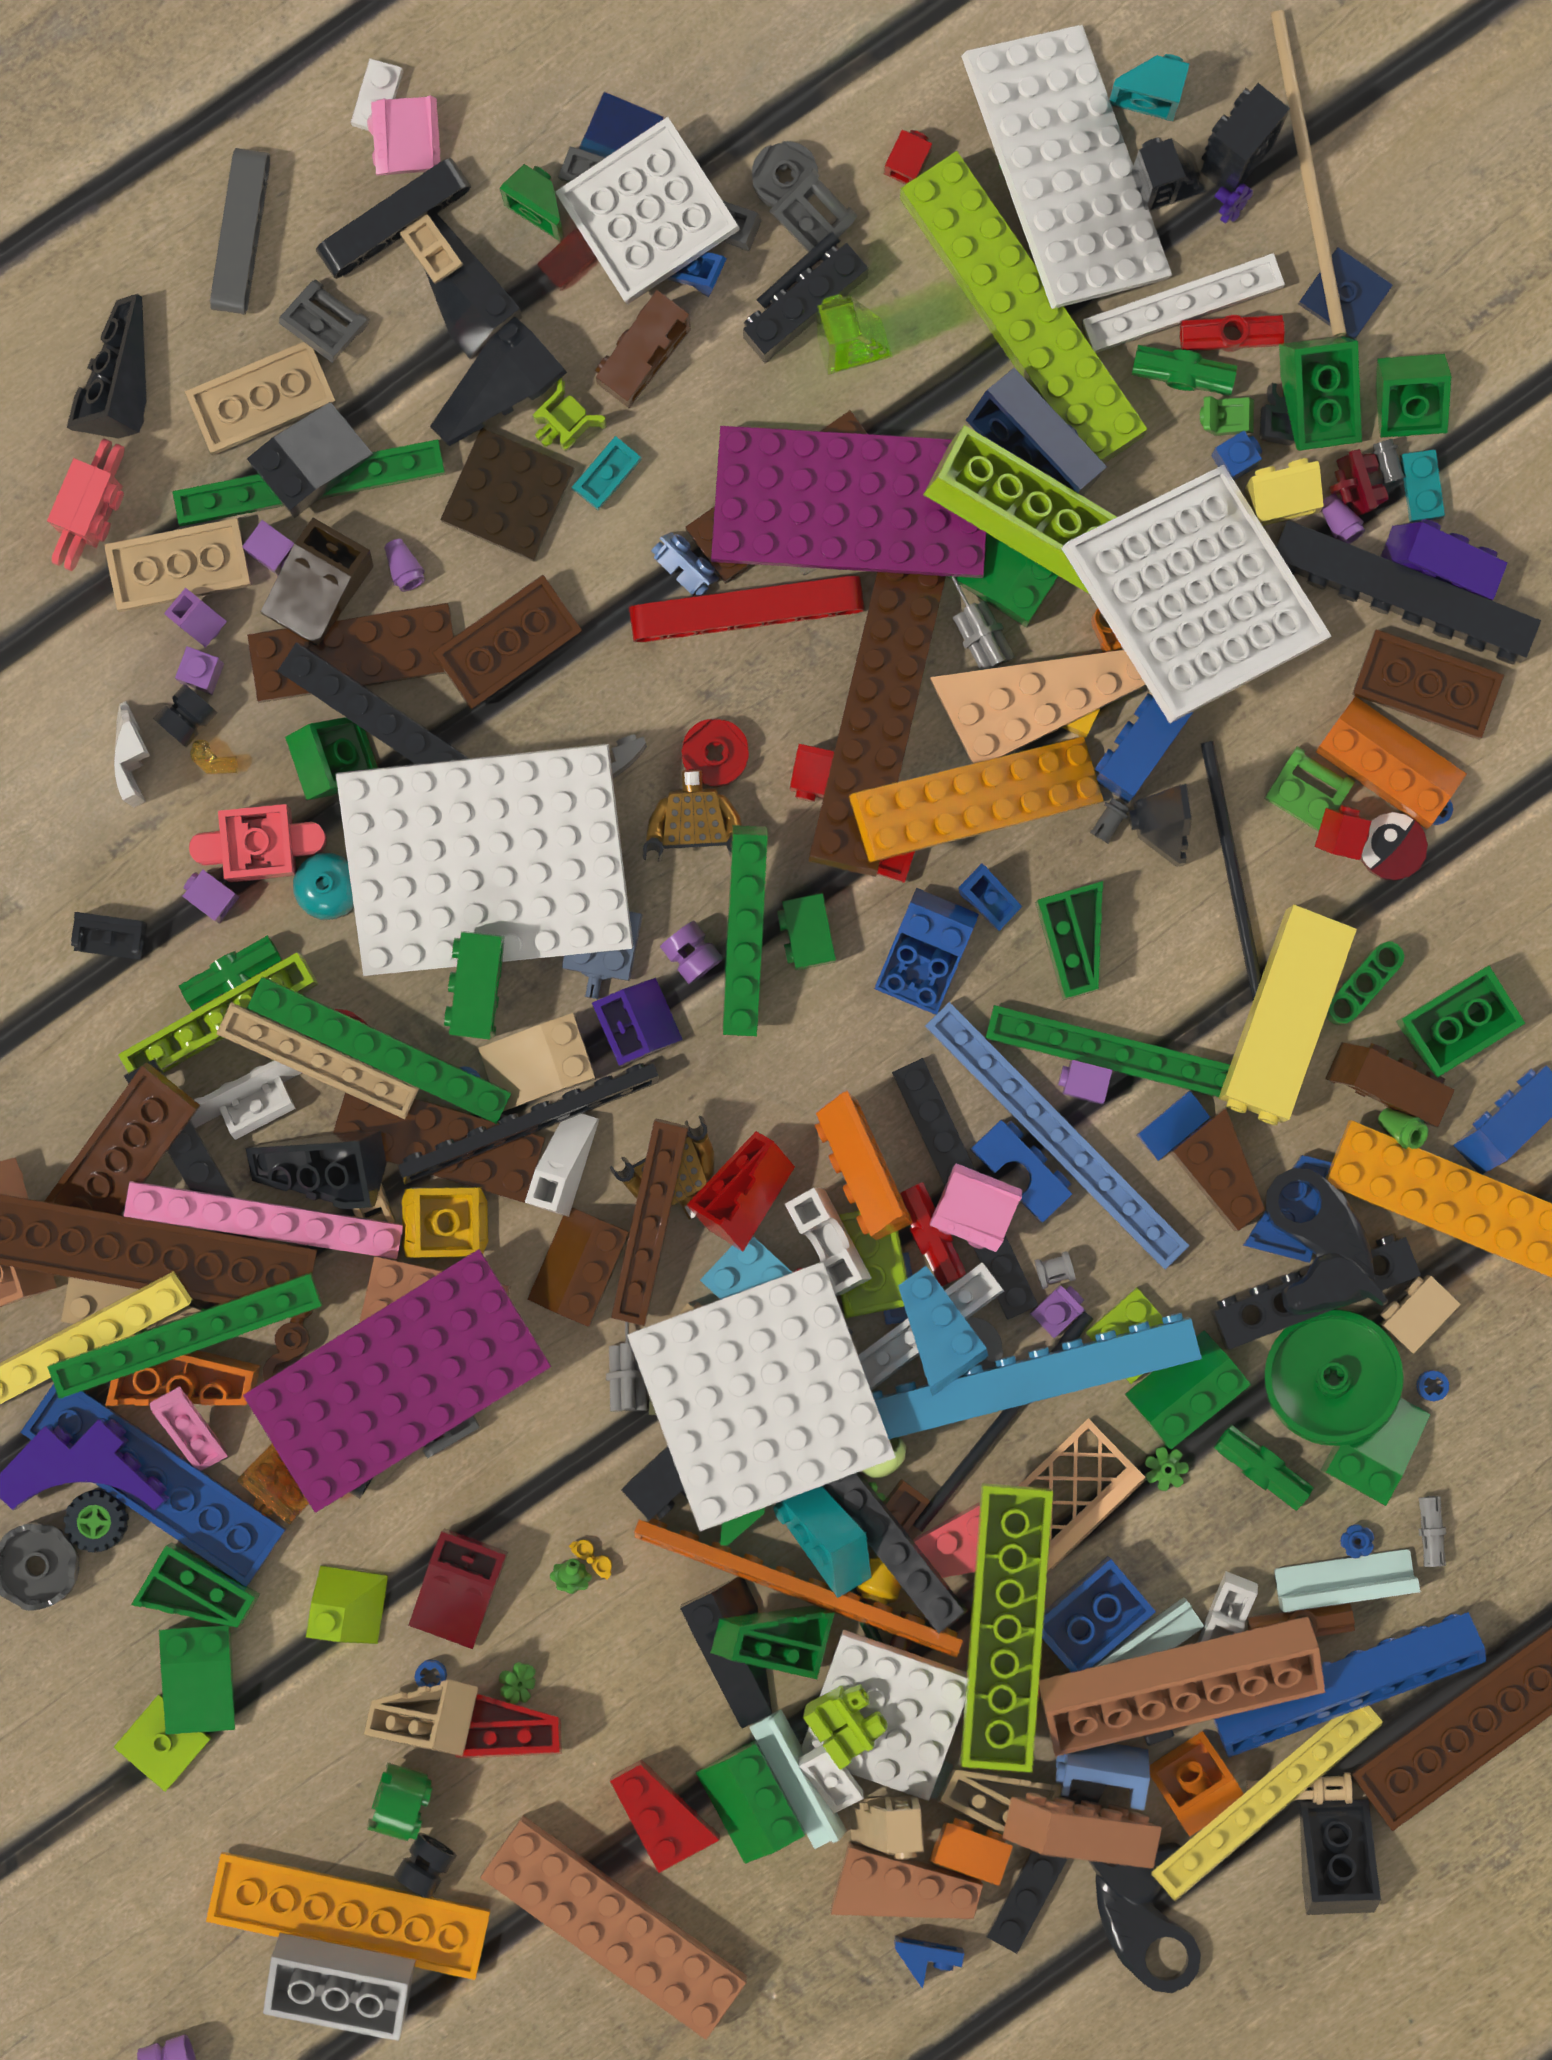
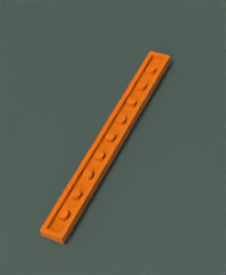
M653 1518L647 1520V1522L638 1520L634 1535L639 1540L955 1658L958 1656L963 1640L957 1638L958 1633L949 1628L943 1633H938L935 1629L924 1626L926 1621L919 1617L906 1614L905 1618L892 1614L893 1609L887 1605L874 1602L870 1606L860 1602L861 1597L852 1592H847L837 1598L833 1591L827 1590L828 1584L820 1580L809 1578L808 1582L795 1578L796 1573L782 1566H777L775 1570L763 1566L764 1561L750 1554H744L743 1558L730 1553L732 1549L728 1546L720 1545L717 1542H712L711 1546L699 1542L700 1537L691 1532L680 1530L679 1534L666 1530L667 1524Z

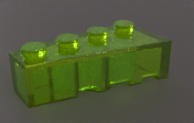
M842 295L830 296L822 300L823 304L818 305L817 340L828 375L892 357L882 319L852 296L843 298Z

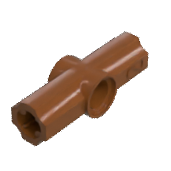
M1350 1603L1247 1617L1248 1631L1294 1620L1300 1615L1309 1617L1315 1637L1355 1631L1354 1615Z

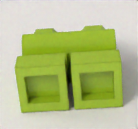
M861 1684L847 1690L841 1685L807 1703L805 1707L804 1720L820 1743L823 1741L822 1746L839 1770L849 1765L852 1758L863 1751L872 1750L875 1739L887 1731L888 1723L879 1711L866 1718L859 1711L867 1706L870 1701L867 1692Z

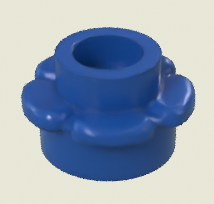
M1359 1524L1349 1526L1347 1531L1341 1536V1546L1346 1549V1554L1351 1558L1357 1559L1362 1555L1364 1557L1368 1556L1374 1548L1372 1541H1374L1372 1531L1369 1528H1362ZM1357 1538L1361 1540L1359 1545L1355 1544V1539Z

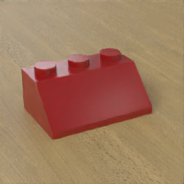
M804 744L798 745L790 783V791L796 792L795 798L815 802L816 797H824L834 751Z

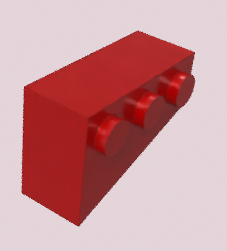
M477 1694L463 1756L455 1755V1757L461 1759L562 1754L561 1719Z
M642 1759L611 1776L610 1782L658 1873L720 1841V1834L677 1795Z

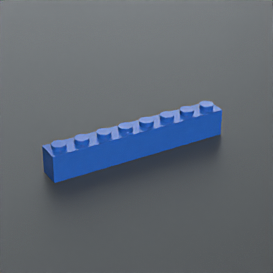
M1469 1612L1462 1615L1452 1614L1445 1617L1441 1623L1433 1626L1417 1627L1409 1635L1398 1639H1385L1378 1643L1376 1647L1366 1651L1355 1650L1347 1654L1344 1659L1333 1663H1321L1325 1693L1213 1719L1229 1758L1486 1662L1485 1647Z

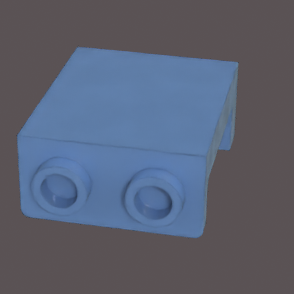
M1111 1743L1057 1756L1056 1783H1061L1062 1796H1069L1070 1785L1073 1779L1125 1787L1130 1790V1808L1144 1810L1150 1781L1148 1749Z

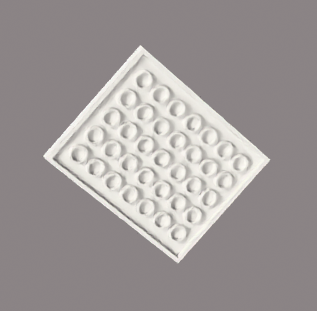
M609 744L348 771L336 774L363 976L457 967L458 959L452 958L454 938H460L462 931L505 936L503 962L633 948Z

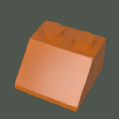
M1203 1731L1149 1765L1150 1777L1189 1837L1207 1826L1244 1794Z
M954 1818L953 1824L944 1822L930 1854L929 1861L1000 1886L1013 1846L1006 1844V1839L1003 1838V1835L987 1829L985 1836L973 1832L974 1824Z

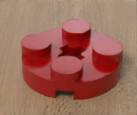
M720 719L702 720L695 724L684 737L681 750L683 765L686 770H702L703 785L716 788L731 784L746 769L749 759L748 742L744 733L734 723ZM711 744L714 747L723 746L724 750L721 753L723 759L720 761L716 759L708 760L709 750L707 747Z

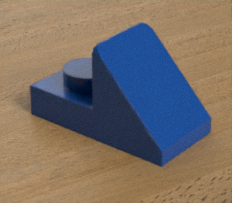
M706 252L667 279L693 286L703 295L709 297L727 258L722 255Z
M982 863L958 887L960 896L972 904L998 931L1022 907Z
M895 1936V1949L921 1988L924 1986L928 1961L933 1962L934 1968L953 1971L954 1966L962 1967L964 1958L962 1947Z

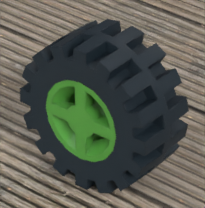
M105 1490L84 1492L73 1499L66 1509L67 1513L63 1521L66 1525V1528H64L65 1533H68L70 1542L76 1544L77 1548L93 1553L108 1550L122 1540L124 1533L128 1529L127 1520H129V1516L126 1514V1506Z

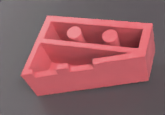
M980 1502L912 1539L942 1578L975 1572Z

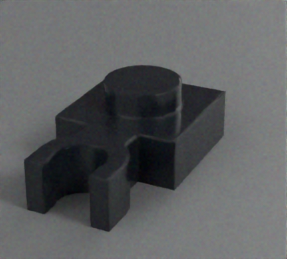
M1271 383L1267 387V399L1270 405L1265 404L1261 408L1259 440L1291 446L1295 443L1284 391L1283 397H1280L1276 392L1277 383Z

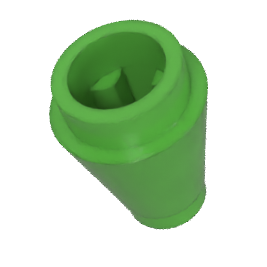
M1391 1108L1384 1109L1378 1117V1124L1405 1149L1408 1147L1411 1149L1421 1147L1428 1137V1127L1418 1117Z

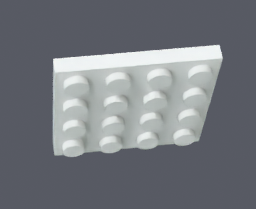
M668 117L555 191L627 305L741 230Z
M843 1630L820 1696L841 1685L847 1690L861 1684L870 1699L869 1704L859 1710L863 1717L866 1718L879 1711L888 1723L887 1731L875 1739L874 1748L870 1751L865 1750L852 1758L851 1763L846 1766L848 1771L853 1775L929 1801L965 1704L967 1672ZM810 1727L807 1729L801 1746V1751L804 1755L823 1745V1741L820 1743Z

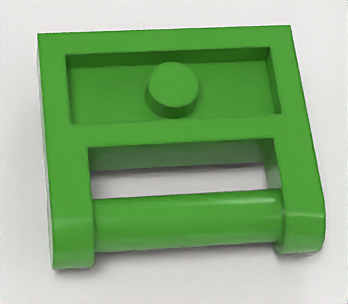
M1296 746L1264 799L1319 832L1325 809L1338 810L1355 781L1347 776L1345 778L1339 776L1306 756V751ZM1296 766L1335 788L1337 791L1332 798L1293 775L1292 773Z

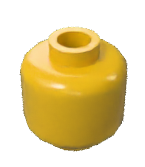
M878 1555L876 1558H869L872 1578L856 1587L857 1592L861 1594L860 1599L871 1605L874 1602L887 1605V1603L897 1601L902 1586Z

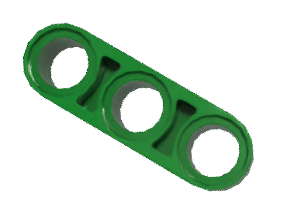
M1384 942L1372 949L1335 991L1326 1018L1335 1025H1343L1353 1021L1400 969L1405 957L1403 949L1394 942ZM1382 949H1388L1394 954L1395 961L1393 966L1385 967L1380 963L1379 953ZM1361 974L1369 976L1372 980V989L1368 993H1364L1357 988L1356 979ZM1337 1000H1344L1348 1003L1350 1007L1348 1017L1340 1018L1334 1013V1004Z

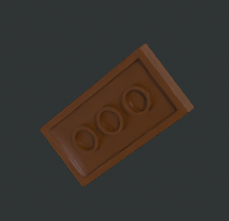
M541 575L432 652V655L470 709H472L582 630L545 576Z
M1376 629L1371 638L1352 695L1480 740L1483 737L1504 675Z

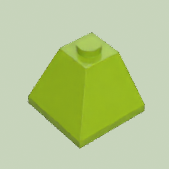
M321 1565L311 1601L306 1637L342 1643L378 1644L388 1575Z

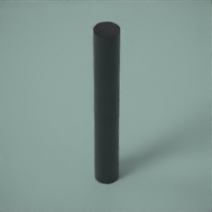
M831 231L757 298L760 305L764 309L768 308L771 305L770 300L784 288L786 290L789 289L804 270L809 267L812 268L828 250L841 241L838 236Z

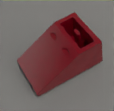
M444 1528L440 1533L408 1626L473 1649L509 1552Z

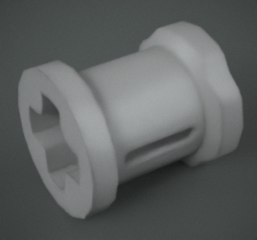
M1068 1251L1062 1252L1060 1257L1046 1261L1035 1260V1267L1042 1289L1048 1288V1284L1069 1279L1070 1282L1076 1280Z

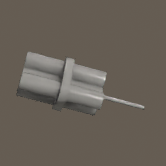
M954 576L951 577L967 606L963 612L955 615L953 619L965 640L963 642L965 649H970L980 670L992 669L1014 659L1015 656L1002 633L1004 627L1001 623H997L987 602L982 601L978 604L973 603L969 605Z
M626 1321V1343H621L620 1346H609V1373L606 1374V1381H610V1411H647V1387L627 1336L629 1334V1322Z

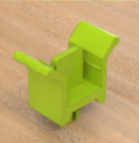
M561 378L556 382L557 391L533 414V418L537 425L546 424L535 434V437L539 442L541 441L543 446L551 445L553 443L552 440L558 435L561 448L567 451L589 427L605 429L607 425L603 415H586V410L572 396H567L564 399L565 381Z

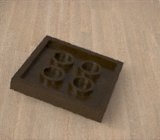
M482 428L478 433L440 520L442 523L534 562L575 469L572 466Z

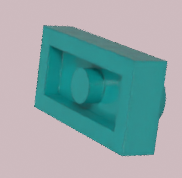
M615 436L572 486V490L599 511L642 458Z
M1436 450L1402 454L1400 459L1402 471L1405 475L1403 480L1409 522H1420L1422 519H1443L1445 511Z

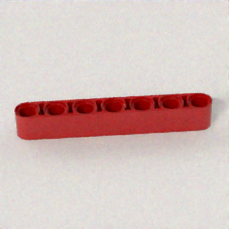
M860 576L815 580L645 603L629 607L633 642L638 643L851 615L865 611Z

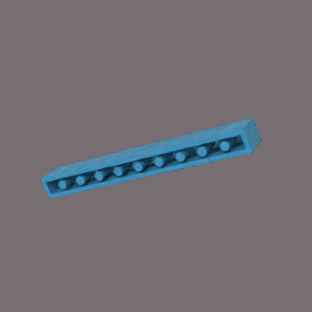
M1176 1313L1162 1317L1163 1323L1150 1327L1149 1322L1145 1321L1128 1326L1130 1332L1116 1335L1115 1330L1096 1334V1341L1083 1344L1080 1338L1062 1343L1063 1349L1049 1352V1348L1044 1347L1028 1352L1030 1358L1016 1361L1015 1356L995 1360L996 1367L984 1370L982 1364L976 1365L933 1396L929 1384L916 1387L915 1381L895 1386V1393L883 1395L882 1390L871 1393L889 1439L1202 1358L1191 1318H1183L1182 1313Z

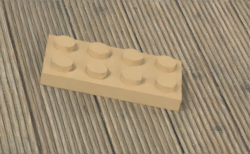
M305 342L296 344L184 391L212 456L304 418L329 402L333 405L337 404L314 349Z
M238 518L104 544L117 611L124 612L174 602L185 587L195 596L199 597L252 586L245 550L242 548L244 543Z

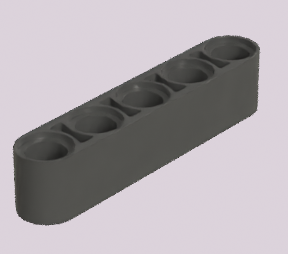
M240 148L234 149L212 283L211 310L244 315L247 313L270 170V153Z

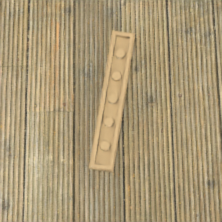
M233 1002L230 1003L216 1033L403 1119L406 1118L419 1090L416 1086Z

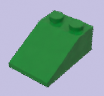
M1341 336L1279 344L1280 378L1296 449L1302 451L1362 442L1358 341Z
M986 533L983 578H955L960 586L1027 628L1060 576Z
M1401 1398L1392 1418L1381 1430L1360 1442L1333 1446L1320 1470L1386 1506L1403 1477L1431 1414Z
M231 1626L159 1630L166 1734L235 1730Z

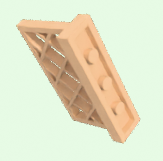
M1089 1418L1018 1485L1029 1487L1035 1480H1048L1049 1489L1053 1491V1481H1073V1501H1053L1052 1498L1047 1574L1146 1480V1477ZM1088 1429L1098 1438V1453H1078V1439ZM1074 1443V1452H1065ZM1102 1443L1112 1453H1102ZM1059 1457H1074L1073 1477L1053 1476L1054 1462ZM1078 1457H1098V1477H1078ZM1102 1458H1117L1126 1469L1116 1478L1102 1477ZM1049 1467V1476H1040ZM1078 1481L1098 1482L1097 1496L1091 1502L1077 1501ZM1102 1482H1111L1102 1491ZM1053 1505H1073V1520L1067 1525H1052ZM1077 1506H1086L1077 1515ZM1052 1529H1062L1052 1539Z

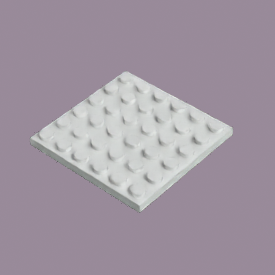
M1225 465L1065 543L1061 548L1169 723L1324 643L1331 637V634Z
M823 1262L627 1334L700 1531L896 1458Z

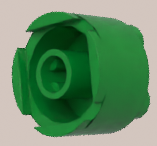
M388 1762L386 1764V1772H383L371 1808L375 1812L373 1818L368 1820L367 1830L408 1841L409 1838L416 1840L422 1823L419 1810L421 1806L427 1807L433 1788L431 1786L432 1780L428 1779V1774Z

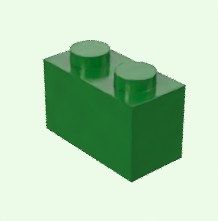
M823 893L782 901L783 910L777 911L781 931L788 930L790 943L784 944L787 964L794 963L795 970L836 963Z

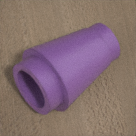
M1332 494L1323 500L1324 507L1322 508V513L1335 539L1351 544L1364 534L1363 520L1344 504L1336 494Z
M395 539L387 543L384 549L394 585L399 586L402 592L413 590L422 585L425 581L423 576L425 570L404 544L403 540Z

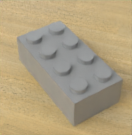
M280 1933L271 1957L263 2014L399 2041L407 2015L415 1960Z

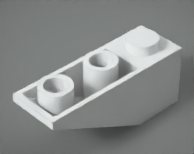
M580 1114L560 1122L534 1171L525 1200L526 1203L569 1217L597 1129L598 1118Z

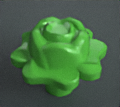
M572 1558L563 1564H555L553 1572L550 1573V1579L556 1583L558 1590L574 1594L578 1590L588 1589V1582L592 1580V1575L586 1571L584 1564Z

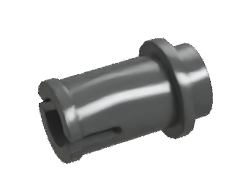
M1393 439L1374 444L1375 451L1372 453L1377 457L1384 480L1383 483L1388 484L1405 478L1396 451L1399 448L1398 444L1394 445Z
M1113 798L1110 803L1106 802L1104 804L1106 809L1090 831L1091 834L1100 840L1102 839L1107 844H1109L1111 837L1122 820L1129 817L1126 815L1129 808Z

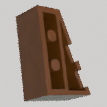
M656 290L648 303L639 312L637 319L630 329H626L616 343L617 347L611 356L606 355L598 364L595 370L598 373L596 376L597 384L627 408H630L690 332L689 314L660 291Z
M1341 1043L1325 1078L1326 1080L1334 1084H1344L1354 1089L1356 1094L1363 1097L1368 1096L1384 1104L1387 1108L1418 1117L1426 1125L1439 1127L1455 1091L1444 1085L1445 1078L1442 1076L1436 1077L1430 1071H1427L1424 1075L1416 1071L1417 1064L1402 1057H1399L1396 1061L1388 1057L1389 1050L1374 1043H1370L1369 1047Z
M1226 1108L1221 1109L1169 1152L1233 1231L1241 1230L1265 1210Z

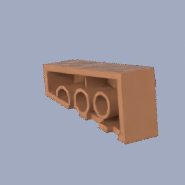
M848 1842L830 1911L831 1915L974 1919L983 1884L981 1879L909 1858L897 1859L895 1854H887L871 1847Z

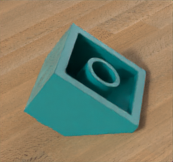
M1165 54L1163 57L1154 56L1115 79L1109 99L1111 106L1173 122L1190 64L1183 62L1181 57L1172 54Z

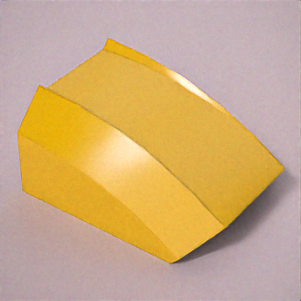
M481 1188L405 1189L401 1204L402 1246L406 1258L468 1256L478 1249L481 1250L482 1254L484 1253L488 1244V1201Z

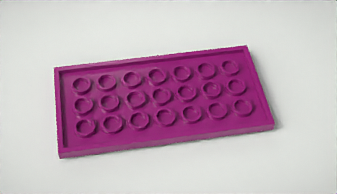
M720 426L712 562L983 578L986 532L923 495L953 439Z
M478 1249L245 1393L243 1397L314 1513H317L552 1366L481 1250Z

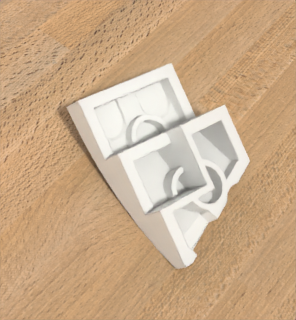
M125 701L119 705L114 767L117 787L122 800L134 808L146 801L131 771L143 766L141 760L150 755L138 732L140 728L128 703Z

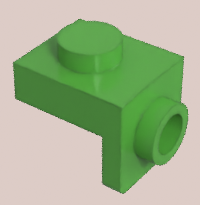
M1212 396L1204 397V406L1200 409L1201 425L1205 431L1214 436L1236 435L1244 430L1246 434L1254 433V399L1243 397L1217 400Z

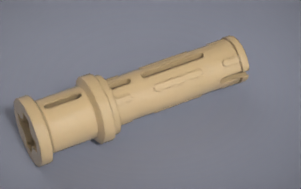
M1344 1772L1343 1776H1322L1309 1787L1312 1790L1304 1791L1295 1799H1313V1803L1317 1805L1323 1804L1324 1801L1345 1800L1346 1804H1352L1350 1772ZM1246 1780V1792L1260 1780ZM1326 1787H1341V1789L1327 1790Z

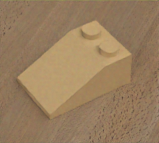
M573 1013L478 1048L489 1081L511 1092L503 1112L597 1080L578 1022Z

